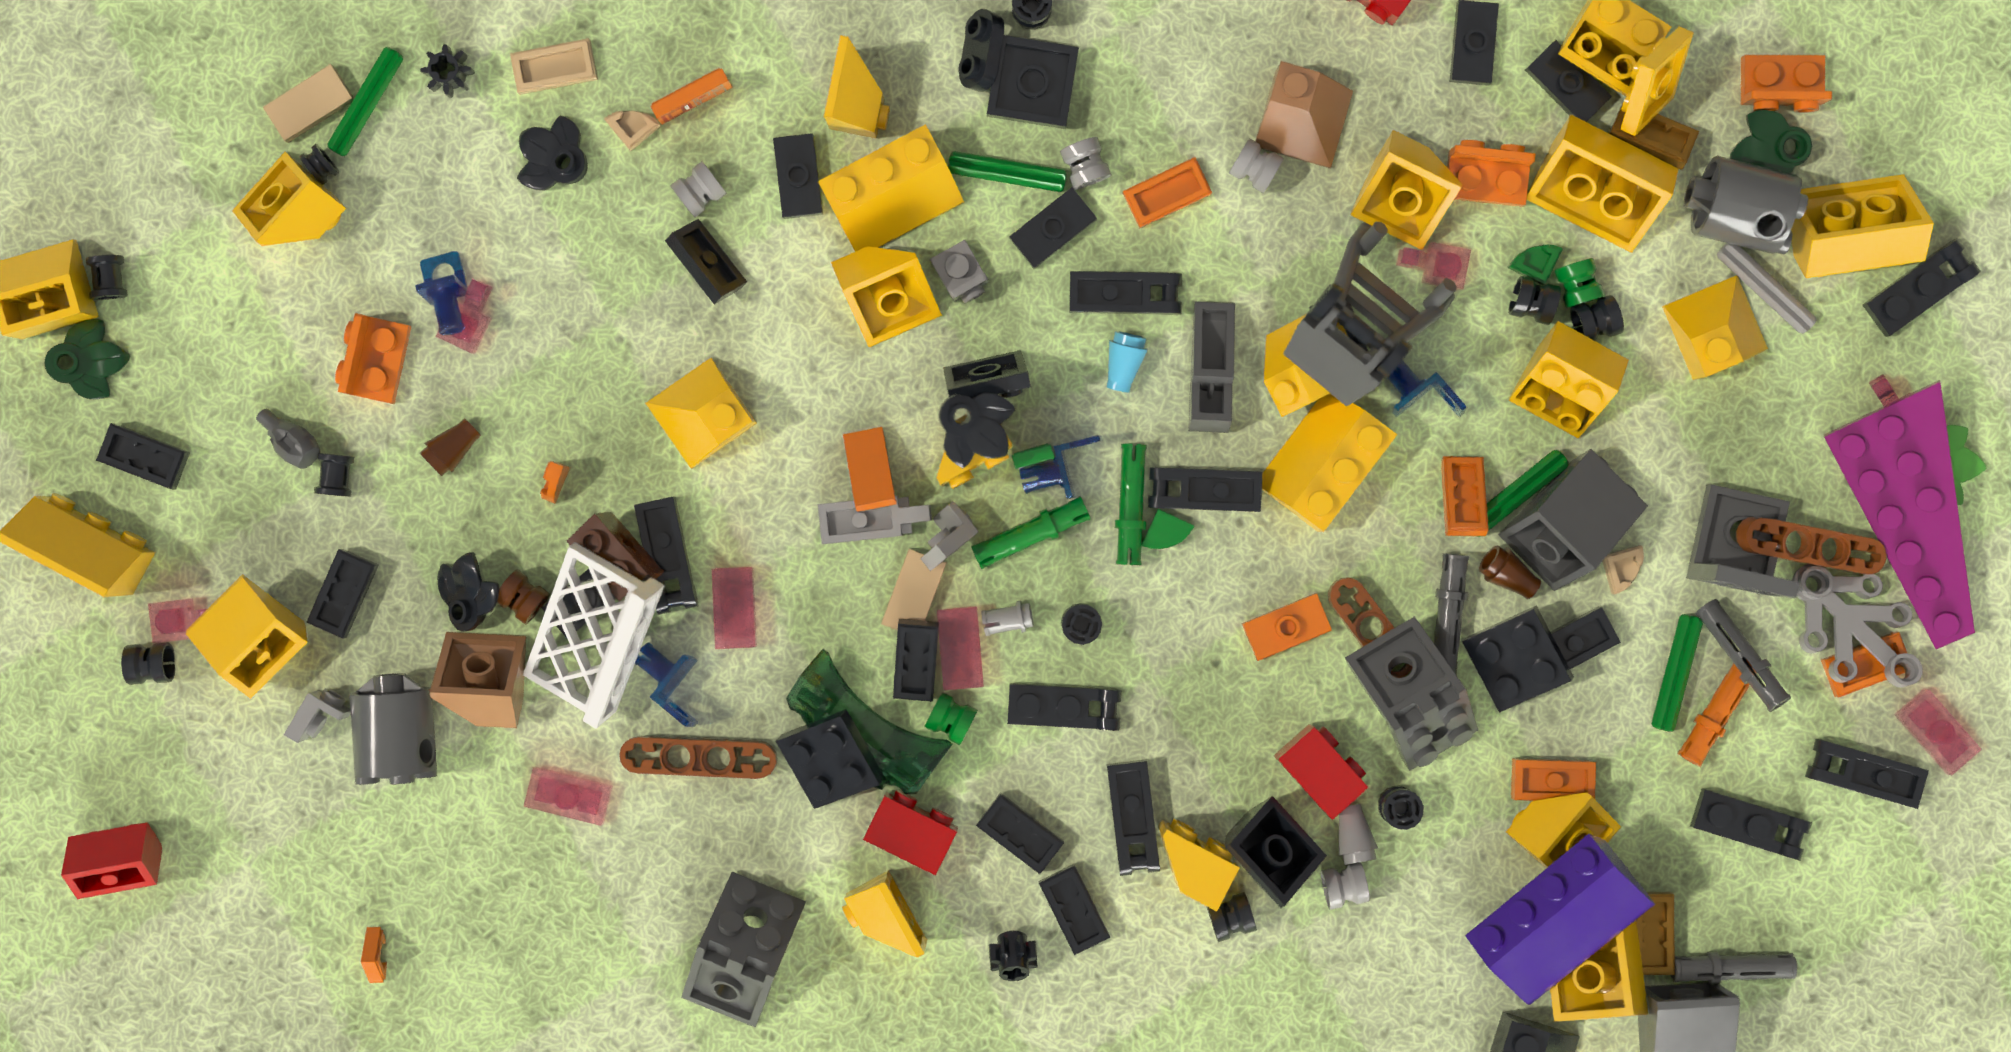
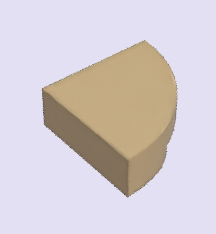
M617 111L604 118L630 151L661 127L660 123L652 116L638 111Z
M1642 545L1609 553L1602 561L1611 594L1615 595L1626 590L1636 578L1644 560Z

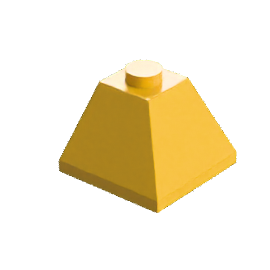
M840 35L824 118L831 130L877 139L878 129L886 130L890 106L884 105V96L849 37Z
M1392 130L1373 162L1353 206L1351 216L1371 226L1377 221L1382 222L1387 227L1388 234L1422 250L1460 191L1462 183L1429 147Z
M285 151L236 205L232 212L257 243L261 246L319 239L327 230L336 226L346 208L331 191L318 182L311 173Z
M867 246L831 262L841 289L868 347L942 316L914 252Z
M1737 275L1662 306L1693 380L1713 375L1768 349Z
M1305 315L1266 335L1264 383L1281 417L1330 394L1324 387L1283 355L1298 324ZM1337 322L1336 327L1347 335L1344 327Z
M712 358L706 360L645 403L691 469L757 424Z
M1585 792L1531 801L1525 810L1520 811L1514 817L1512 825L1506 833L1544 867L1548 868L1586 835L1592 834L1606 840L1608 843L1621 826L1590 794Z
M889 870L846 893L844 900L847 904L842 906L853 928L859 925L864 935L918 958L925 954L927 939Z

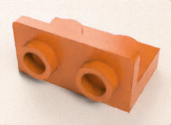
M1744 55L1741 57V105H1753V111H1778L1779 105H1794V112L1819 111V106L1832 100V91H1825V55Z
M1461 140L1460 145H1455L1449 150L1447 168L1462 183V187L1455 200L1524 207L1527 199L1530 165L1535 162L1536 154L1525 152V147L1521 145L1503 144L1500 146V149L1485 148V142Z
M355 313L353 321L348 322L344 333V343L348 345L345 360H341L336 369L335 381L339 384L338 392L395 404L412 326Z

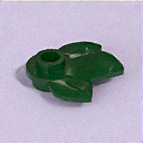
M1769 110L1753 111L1746 115L1751 135L1736 144L1730 154V159L1792 173L1795 166L1801 165L1810 156L1812 141L1804 129L1789 126L1786 119L1780 113ZM1789 139H1792L1796 144V149L1792 154H1787L1784 150V144Z
M91 319L72 326L65 336L64 343L55 345L47 352L44 364L47 373L52 379L60 383L70 384L73 390L83 398L97 400L110 396L106 377L114 375L125 367L130 360V356L118 345L102 341L105 333L104 321ZM61 357H72L74 360L73 366L67 370L60 369L58 361Z

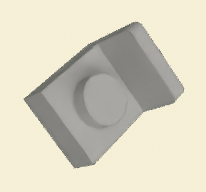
M966 240L930 259L953 302L962 299L964 304L985 293L982 286L989 283L985 272L982 271Z
M953 501L933 518L942 531L927 542L932 549L921 558L930 571L979 532L972 524L970 516Z
M326 688L323 692L316 690L308 693L285 731L284 736L296 743L307 740L309 736L315 738L327 721V717L322 715L323 712L338 720L350 716V708L344 705L346 699Z

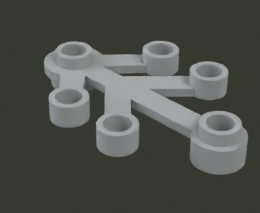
M1811 564L1800 567L1794 573L1792 581L1800 582L1797 597L1805 602L1806 631L1799 638L1800 647L1805 652L1810 654L1817 653L1825 649L1828 644V637L1822 630V606L1833 616L1835 660L1830 663L1828 671L1834 681L1839 683L1847 682L1857 675L1858 668L1853 660L1852 635L1885 667V677L1892 685L1907 687L1920 680L1923 668L1919 659L1908 653L1897 655L1865 623L1884 622L1892 628H1900L1907 625L1912 619L1910 607L1902 602L1889 606L1846 605L1835 594L1855 592L1862 599H1871L1879 595L1883 588L1882 581L1877 575L1865 574L1861 577L1832 576L1825 567ZM1810 577L1816 580V591H1811L1807 588V578ZM1865 579L1873 583L1874 590L1872 593L1864 590L1863 581ZM1894 608L1902 612L1903 620L1901 622L1893 618L1892 611ZM1810 634L1818 637L1819 645L1817 648L1809 644L1808 636ZM1839 663H1843L1848 667L1849 672L1846 677L1839 674L1837 669ZM1896 665H1901L1905 669V677L1903 679L1895 674Z

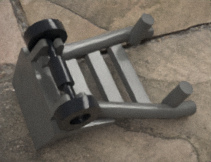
M1379 221L1375 222L1372 226L1365 222L1361 223L1350 237L1334 283L1325 289L1298 324L1283 355L1345 406L1373 391L1382 382L1384 377L1386 378L1392 373L1412 348L1408 341L1444 315L1455 299L1454 292L1457 289L1453 280L1445 278L1423 301L1425 309L1419 312L1358 262L1360 255H1368L1388 232L1387 227ZM1352 279L1406 323L1401 325L1351 283ZM1347 302L1386 333L1388 337L1383 338L1345 306ZM1337 322L1370 348V350L1366 352L1336 327Z

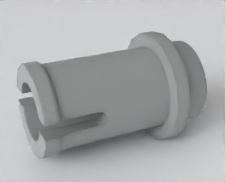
M1016 601V606L981 611L986 636L1021 629L1023 633L1026 632V628L1034 626L1029 603L1022 604L1021 601Z

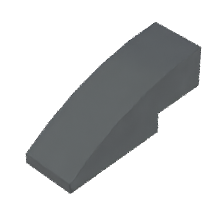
M1198 301L1194 303L1188 431L1229 433L1232 423V383L1234 380L1235 303Z

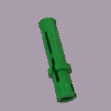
M1121 444L1119 520H1115V528L1118 529L1116 564L1127 565L1128 548H1130V565L1141 566L1142 530H1146V521H1142L1147 445H1135V461H1133V444Z
M1081 496L1050 511L1047 508L1039 511V516L971 546L981 569L1050 537L1054 540L1060 537L1059 533L1090 520L1091 517Z

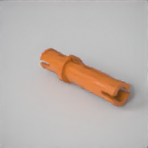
M1734 663L1702 715L1697 714L1694 723L1696 724L1677 753L1698 767L1702 766L1717 738L1724 736L1726 732L1724 727L1749 688L1750 684H1744L1739 678L1741 672Z

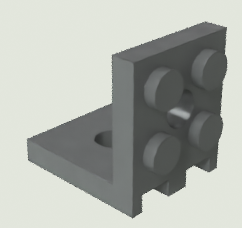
M1706 485L1686 579L1717 584L1718 586L1744 590L1764 596L1797 598L1800 582L1774 577L1778 558L1748 553L1742 550L1730 536L1731 526L1735 522L1743 521L1748 517L1770 518L1786 522L1790 502L1717 485ZM1754 530L1752 538L1772 542L1774 534L1761 533L1758 530Z
M1415 616L1345 657L1349 668L1389 725L1400 757L1409 771L1418 766L1424 767L1429 765L1438 757V754L1451 746H1460L1471 739L1473 733L1478 731L1466 688ZM1406 663L1413 667L1411 673L1406 677L1396 678L1391 675L1392 669L1398 664Z
M731 872L697 947L681 998L756 1028L774 978L806 901ZM756 916L763 921L764 926L760 928L751 927L746 924L744 918Z

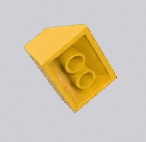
M1570 115L1554 139L1527 192L1526 200L1632 253L1672 197L1679 169Z
M926 124L818 181L854 251L867 246L879 248L964 203L952 174Z
M1904 174L1801 189L1800 193L1808 196L1807 208L1801 219L1795 218L1791 231L1793 256L1805 278L1823 277L1826 275L1926 261L1934 222Z
M1330 393L1316 401L1263 471L1262 490L1317 532H1324L1397 434L1363 408L1354 403L1345 406Z
M52 493L51 497L34 496L0 530V542L103 597L133 595L156 553L144 547L147 541L141 536L129 531H124L120 534L110 529V520L93 512H88L87 515H84L74 510L73 508L76 503L57 493Z
M1636 920L1550 989L1554 1022L1649 1015Z

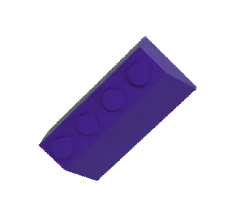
M1588 834L1465 936L1487 967L1527 1005H1531L1654 906L1655 903L1606 840Z

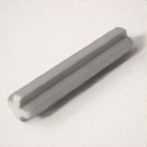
M1726 243L1718 251L1717 258L1797 332L1804 334L1813 327L1817 321L1816 317L1740 246Z

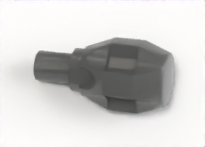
M267 408L258 413L256 420L268 430L267 435L271 437L270 441L274 451L284 461L299 469H305L318 459V453H320L319 445L305 428L290 421H285L282 418L278 419Z

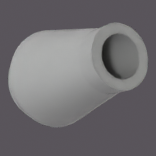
M1361 804L1348 806L1339 814V856L1343 855L1345 865L1375 860V849H1378V846L1363 814Z

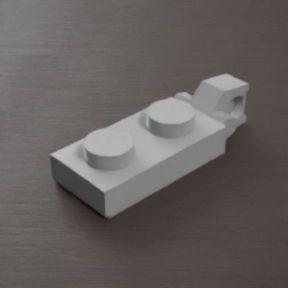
M895 496L897 503L895 505L860 512L856 511L854 501L818 504L822 544L903 536V534L912 533L911 523L932 521L931 506L910 507L909 497L899 498V496Z

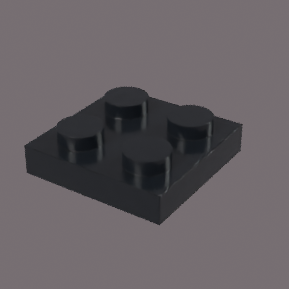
M1004 35L997 76L990 90L987 117L1066 129L1079 47Z
M1021 350L943 367L949 397L962 394L974 398L984 392H990L1004 398H1010L1023 393V389L1031 387Z
M1537 605L1476 632L1462 641L1498 712H1502L1571 682L1574 678Z
M847 709L783 733L776 740L778 747L814 809L878 786L885 778Z

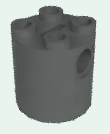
M1715 156L1707 165L1702 177L1693 176L1690 179L1685 192L1684 207L1693 209L1691 231L1696 236L1771 254L1779 253L1784 255L1788 252L1792 242L1791 229L1795 218L1801 219L1807 208L1808 196L1800 193L1802 179L1796 174Z
M406 673L375 675L359 690L350 693L356 785L379 783L380 779H389L390 784H407L415 782V778L437 776L433 700L430 697L431 687L420 686L406 676Z

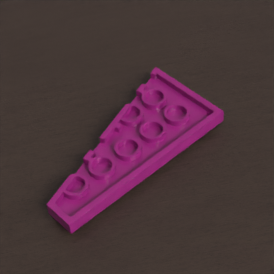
M1938 380L1824 434L1829 448L1878 541L1884 546L1886 556L1936 650L1975 633L1941 382Z

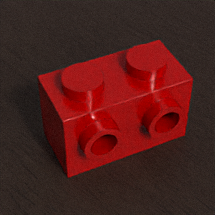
M1308 724L1281 748L1274 757L1324 813L1333 820L1369 788L1362 781L1366 772L1351 756L1344 760L1334 748L1339 745V742L1324 726L1317 730L1314 726Z
M896 790L894 795L886 791L863 840L936 876L958 831V826L952 824L954 818L936 808H932L929 813L915 806L918 800L900 790Z
M148 822L69 836L61 876L77 899L157 885L162 845Z

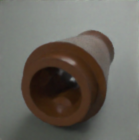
M464 418L457 425L425 442L424 444L427 447L420 454L440 476H443L449 470L451 472L455 470L481 435Z
M1499 545L1492 547L1480 563L1479 572L1484 574L1485 581L1515 592L1526 599L1532 598L1540 588L1541 579L1536 577L1508 547L1504 549Z

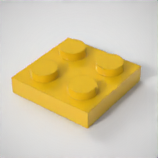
M1679 26L1667 38H1660L1653 51L1647 57L1641 56L1638 59L1631 73V79L1635 80L1633 88L1627 94L1621 111L1625 113L1621 130L1636 136L1674 98L1694 32Z

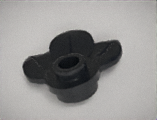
M560 115L554 121L550 131L541 127H531L520 133L519 147L523 156L529 160L517 175V179L521 184L534 190L545 191L558 182L569 185L579 182L584 178L588 169L585 153L579 148L581 133L573 121ZM569 157V166L565 169H562V162L564 161V159Z
M984 392L974 398L962 394L947 398L939 410V421L942 428L946 431L943 447L947 457L961 468H965L970 463L974 453L990 459L1005 457L1008 453L1009 444L1006 432L1000 424L1014 413L1015 408L1012 403L1006 398L990 392ZM964 408L967 412L966 420L962 423H956L954 419L955 412L958 409Z
M474 552L462 555L453 566L449 564H442L440 566L437 578L438 589L441 598L449 606L448 613L452 625L459 631L474 630L483 623L486 614L494 610L499 596V584L493 581H482Z

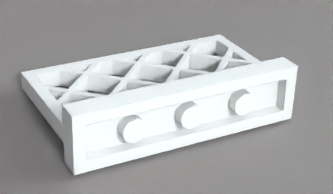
M573 543L568 547L523 676L584 711L583 721L595 729L598 728L617 711L665 585L653 578L642 582L579 544ZM577 560L589 567L593 580L581 583L575 569ZM615 581L628 589L624 601L615 603L607 584L608 582ZM597 586L605 606L592 609L584 589ZM573 592L581 612L569 615L563 597L564 594ZM608 612L614 630L612 633L603 635L595 615ZM584 618L592 638L580 641L572 621ZM562 625L570 644L557 646L551 632L553 626ZM596 645L602 661L600 665L591 667L583 647ZM573 650L580 670L568 672L561 653ZM550 656L558 675L550 676L538 669L541 658ZM584 676L590 690L588 698L577 692L572 679Z

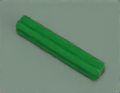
M390 47L383 49L327 143V147L343 157L348 154L401 65L403 56Z
M958 151L951 152L948 162L951 174L1055 192H1062L1065 187L1066 171L1063 169Z
M1559 450L1551 451L1487 503L1488 529H1492L1569 466L1567 458Z
M1682 614L1679 617L1651 722L1652 726L1656 729L1667 732L1675 730L1703 626V621L1699 617Z

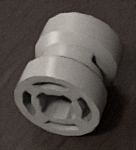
M1098 137L1081 140L1060 151L1064 163L1068 164L1071 168L1070 180L1075 190L1101 182L1111 176L1108 164L1101 159L1100 152L1102 148Z
M1249 138L1229 174L1238 179L1245 178L1246 175L1250 176L1248 180L1252 182L1253 188L1264 193L1284 158L1274 152L1260 154V144Z
M703 161L692 168V175L690 177L688 176L686 179L679 178L670 185L694 217L705 211V205L709 200L718 201L727 194Z
M1361 862L1348 865L1345 870H1341V873L1334 868L1321 870V880L1323 887H1326L1323 890L1329 910L1341 908L1345 900L1348 902L1353 901L1356 904L1370 901L1368 884Z

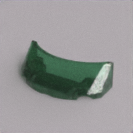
M822 649L802 672L786 698L790 710L798 713L805 724L847 709L885 777L880 785L874 787L883 790L888 784L900 788L904 794H917L953 745L947 739H935L907 731L877 714L849 688L836 669L829 652L825 649Z

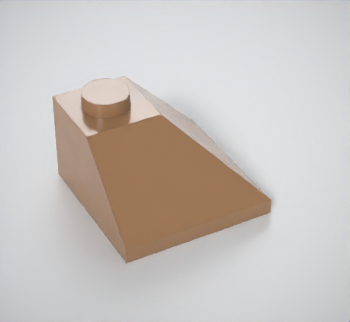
M1281 61L1275 71L1255 142L1260 144L1261 149L1331 169L1353 91L1321 72Z
M446 632L430 689V697L475 726L517 728L524 697L525 676H523L525 670L526 636Z

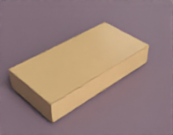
M589 38L510 53L517 93L519 95L598 80L591 40Z
M330 64L263 108L283 140L289 143L352 103L354 97L335 67Z
M909 549L881 624L898 630L899 619L925 621L947 562H941L930 571L921 560L925 554Z

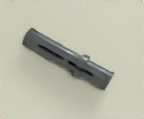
M1443 553L1440 589H1436L1435 597L1439 598L1434 645L1457 676L1464 600H1468L1469 593L1465 592L1469 556Z
M1714 599L1702 606L1695 614L1702 619L1721 648L1741 672L1739 678L1744 684H1750L1766 705L1767 710L1772 712L1788 702L1792 697L1787 694L1769 670L1771 668L1769 661L1760 658L1740 629H1738L1719 604L1720 602Z
M1707 952L1705 956H1675V975H1671V978H1673V982L1701 980L1707 981L1709 984H1720L1721 980L1795 979L1797 976V961L1795 956L1793 957V953L1726 956L1719 955L1717 952Z

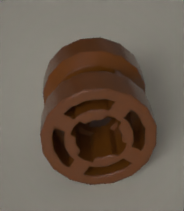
M516 569L500 586L497 604L502 608L509 607L515 612V617L527 625L546 603L550 593L541 586L534 587L529 583L528 576L519 569Z

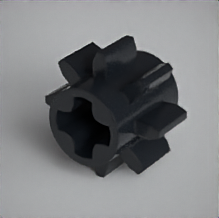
M443 44L442 52L435 55L429 51L426 53L428 58H430L428 67L421 68L420 72L433 78L427 86L429 89L435 92L443 86L444 94L449 98L453 97V89L461 87L463 90H469L464 82L467 75L475 74V70L463 65L468 57L466 53L461 50L453 56L451 48L446 44ZM447 63H450L455 68V71L448 72L446 79L440 74V71L447 70Z
M1021 931L1001 933L997 937V944H989L990 970H999L1000 978L1006 981H1020L1027 978L1030 973L1029 968L1038 967L1036 941L1027 942V935Z

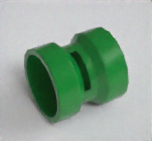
M1594 258L1585 259L1554 270L1557 281L1564 286L1563 300L1566 308L1605 296L1602 285L1596 282L1594 274L1597 268Z
M942 692L924 727L934 733L938 731L946 733L950 741L960 745L978 710L968 704L960 706L954 702L952 696Z

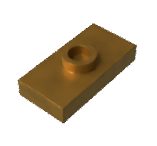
M1621 105L1609 134L1682 170L1688 161L1700 131L1657 114L1636 136H1633L1621 130L1625 115L1621 111Z
M1646 892L1655 905L1636 919L1643 975H1675L1674 894L1671 892Z

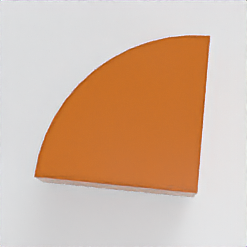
M548 462L543 476L546 484L544 489L540 491L542 499L556 504L570 467L559 462Z
M367 927L361 964L369 983H384L386 979L387 962H381L380 960L382 944H386L381 927Z

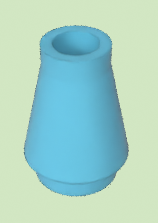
M1115 331L1114 339L1109 340L1107 388L1130 393L1131 384L1148 351L1147 348H1144L1146 338Z

